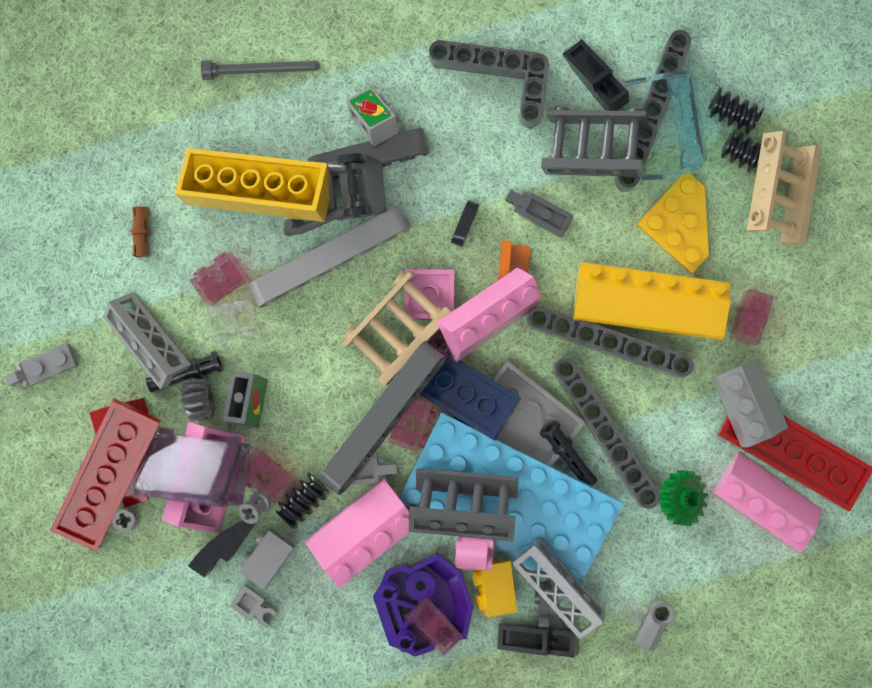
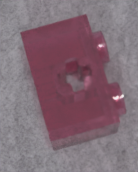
M224 252L218 255L213 260L214 264L208 268L204 266L198 269L193 274L194 278L189 280L209 307L251 279L231 252L228 254ZM218 272L222 275L223 281L221 283L215 281L217 279L215 274Z
M752 289L744 291L729 339L750 346L759 345L774 296Z
M416 399L392 430L388 443L415 452L418 451V448L424 449L428 434L424 433L426 423L432 424L435 410L431 409L432 404ZM413 417H416L420 427L419 429L414 428L413 432L409 431V426L406 425V421H411Z
M256 448L236 471L241 475L239 477L241 482L249 488L253 485L256 489L265 493L274 504L278 503L297 481L296 478L260 448ZM269 472L268 478L271 482L262 483L260 473Z
M422 598L404 616L439 655H445L463 637L429 598Z

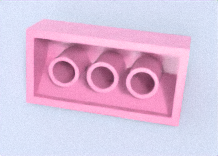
M516 268L437 322L456 362L469 355L537 307L542 296L532 275Z
M188 422L165 506L163 521L177 527L220 533L245 436Z
M739 452L711 492L715 497L793 551L800 553L803 552L815 534L822 511L821 508Z
M383 478L309 537L305 543L323 570L341 588L409 533L410 509Z

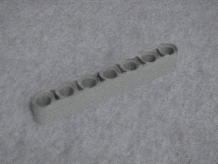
M398 206L391 208L252 281L248 287L259 308L264 307L267 302L271 300L276 301L288 294V291L303 287L310 283L309 280L314 277L318 279L331 272V269L335 266H343L354 260V256L358 254L364 255L375 249V245L381 242L384 244L396 238V234L402 231L405 233L410 230V227Z

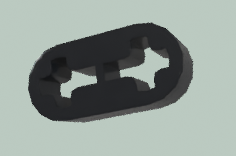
M470 200L467 201L452 237V244L463 247L480 204Z

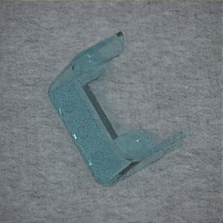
M678 69L625 81V85L629 86L666 78L667 87L672 97L681 151V166L645 174L642 180H663L695 172L707 161L708 151L696 78L689 69Z

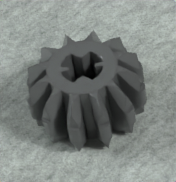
M198 378L184 382L181 389V400L188 418L191 421H200L212 417L215 410V400L208 381Z

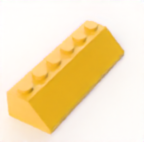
M187 148L175 195L189 206L325 222L330 201L329 168L326 163Z
M581 262L576 279L573 319L723 340L730 308V283Z

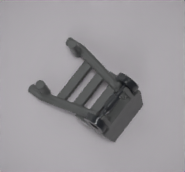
M351 153L339 155L337 160L330 162H317L326 163L329 168L330 201L325 222L310 220L304 222L302 219H286L284 222L285 236L303 234L336 219L337 221L375 216L386 212L387 205L381 161L369 155ZM333 173H339L343 206L337 208Z

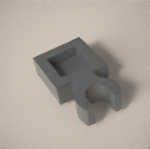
M540 582L544 589H552L550 583ZM535 590L534 604H538L537 626L538 628L548 629L550 606Z

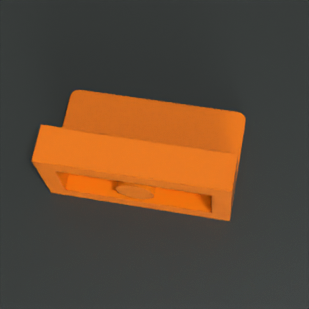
M502 240L498 280L516 268L528 273L529 246L512 245V241Z

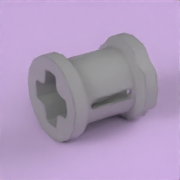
M261 491L254 492L250 496V500L239 507V515L246 523L254 524L260 519L262 512H267L270 509L271 501L265 493Z
M132 508L119 510L112 518L114 528L120 532L133 530L140 522L139 513ZM130 516V522L122 523V518Z

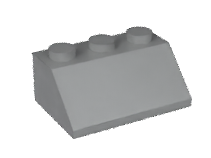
M758 358L711 377L741 447L753 446L774 437L788 428Z

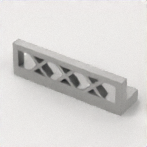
M133 292L108 302L103 318L160 390L169 386L173 376L190 368L191 364ZM130 302L136 311L125 310L122 305ZM137 320L147 323L150 326V331L140 328L136 324ZM151 339L162 341L165 345L164 349L155 347ZM166 357L176 359L180 365L172 368L166 361Z
M539 537L530 543L529 548L513 560L512 564L580 640L604 622L605 610ZM531 555L538 563L537 571L527 570L522 562ZM541 577L551 578L555 582V590L544 589L540 584ZM558 596L568 597L572 601V609L561 608L557 603ZM575 615L585 616L590 621V624L581 630L574 622Z

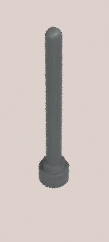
M201 60L203 80H213V77H218V75L315 71L320 67L317 61L217 65V62H212V60Z

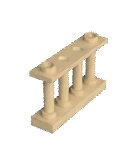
M785 131L763 133L747 231H770V228L781 232L780 243L806 244L822 148L812 145L796 147L794 149L784 144ZM782 155L794 159L791 173L780 169ZM778 179L789 183L787 197L776 193ZM774 203L785 207L783 221L772 218Z
M409 271L407 274L402 272L393 282L396 286L357 328L352 326L343 336L346 339L341 344L344 348L349 347L353 343L380 369L379 372L382 375L377 380L383 386L388 385L421 343L424 341L428 342L440 330L437 322L453 311L449 306H445L443 309L440 306L437 307L410 282L416 276L413 271ZM402 289L431 315L432 321L427 327L424 325L420 326L393 300ZM386 307L414 333L415 339L410 345L407 343L403 344L376 318ZM369 325L397 351L398 357L393 363L390 361L386 362L360 337Z

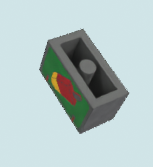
M232 371L222 421L240 426L259 428L268 379L255 374Z

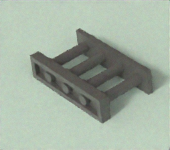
M564 107L547 110L546 115L549 121L555 123L552 155L549 158H542L541 168L546 175L644 177V164L636 155L639 124L649 125L646 111L639 108H630L628 111L569 110ZM565 123L580 124L577 155L574 158H564L562 156ZM590 124H604L602 153L598 159H589L587 157ZM614 124H629L627 153L623 159L611 157Z
M417 468L416 489L422 490L420 506H410L409 532L514 541L516 516L508 515L509 498H517L519 477ZM432 491L448 492L445 510L430 508ZM458 493L473 494L471 512L456 511ZM484 495L499 497L497 514L482 513Z

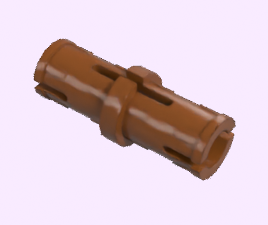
M135 206L132 207L133 228L130 229V234L133 235L132 256L149 257L148 235H151V230L148 229V207Z

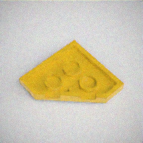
M686 170L636 226L690 274L709 256L705 186Z

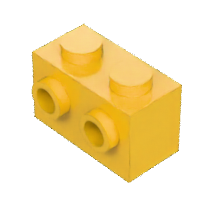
M504 558L493 560L492 571H473V582L478 588L479 595L476 596V605L481 614L493 617L517 612L511 561Z

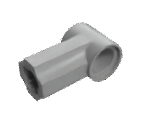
M659 598L650 602L648 612L633 639L635 643L653 652L667 625L674 618V611L665 600ZM658 607H666V614L663 617H655V610Z

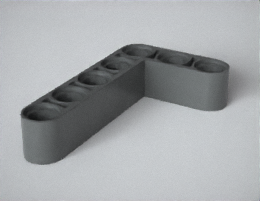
M437 40L430 45L429 61L436 68L524 79L519 121L526 128H534L540 123L543 114L549 61L544 54ZM437 51H443L446 53V56L438 59L433 54ZM467 54L471 59L467 62H462L458 59V56ZM491 57L495 62L492 65H486L482 62V59ZM509 60H514L519 66L517 68H510L506 63ZM538 63L543 67V70L536 72L531 68V65ZM536 87L539 89L540 94L533 96L529 94L527 89ZM529 110L534 111L537 118L533 120L527 119L524 113Z

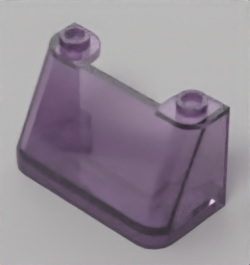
M159 427L140 465L133 485V494L207 506L225 507L241 505L244 503L250 443L241 442V437L226 436L225 441L179 436V434L174 433L172 428Z

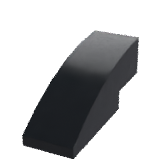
M582 39L563 53V57L605 111H618L629 102V92L613 76L610 67Z
M243 520L222 531L197 553L188 567L205 578L210 574L220 558L226 562L233 558L256 523L249 524Z
M500 623L497 649L543 656L556 655L574 658L578 656L579 638L570 628L549 627L548 629H542L536 625Z

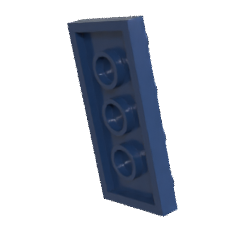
M437 347L436 349L446 356L445 362L420 395L495 441L522 398L462 361L456 362L452 355Z

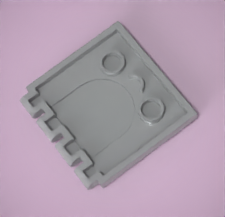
M507 360L492 380L517 394L522 399L497 439L552 466L560 455L554 454L551 450V444L539 434L540 430L547 423L557 420L563 433L573 440L586 422Z

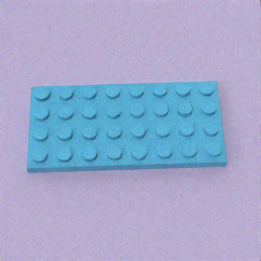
M443 411L400 495L401 500L406 506H420L422 490L416 489L417 468L519 477L517 498H509L508 515L516 516L514 541L494 540V550L515 560L529 548L530 543L534 539L539 537L580 584H582L623 506L622 501L499 439L493 441L463 421ZM432 491L430 508L445 510L448 492ZM458 493L456 511L471 512L473 494ZM484 495L482 513L497 514L499 497ZM531 555L522 562L523 565L537 571L538 563Z

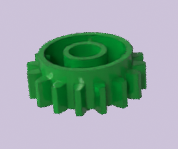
M677 470L676 473H670V477L664 480L660 490L662 513L667 516L666 519L668 521H673L674 525L692 526V523L699 522L698 516H704L702 507H707L708 505L704 502V498L708 497V493L703 492L706 484L700 483L702 477L695 475L694 471Z

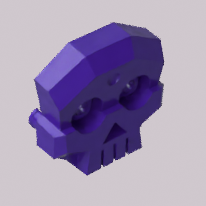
M437 552L412 566L403 563L387 569L380 586L373 595V599L389 646L398 648L400 651L407 652L416 657L433 651L435 644L467 639L473 604L462 572ZM418 581H423L425 583V588L423 590H419L416 588V583ZM399 605L412 609L405 620ZM432 617L438 620L435 626H431L428 623V620Z

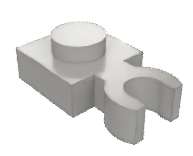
M246 584L230 605L231 608L249 621L252 620L254 615L257 616L259 623L264 627L270 625L264 618L265 613H271L273 616H276L278 613L273 607L263 606L262 604L266 598Z

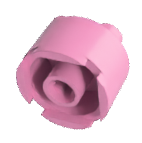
M458 536L456 541V568L492 571L494 540Z

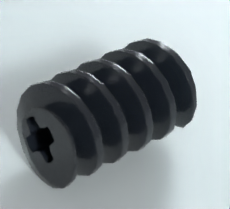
M719 87L708 107L710 109V118H713L718 113V122H722L727 117V126L730 127L734 122H737L736 130L739 131L743 126H746L745 134L748 135L757 125L764 108L758 112V104L756 103L748 108V99L739 104V95L730 100L731 92L727 91L722 96V87Z
M734 129L722 148L721 158L723 159L730 154L731 164L736 159H739L738 167L741 168L748 164L747 172L750 173L754 168L757 169L761 143L757 142L752 146L753 139L751 137L743 142L744 134L740 132L734 137Z
M309 472L307 473L309 482L300 480L302 489L293 487L295 496L286 494L285 497L288 503L285 504L279 501L278 504L281 510H275L293 529L298 527L296 520L301 522L306 520L303 512L311 515L313 511L310 505L318 508L320 503L317 498L325 501L327 499L325 491L329 492L322 482Z

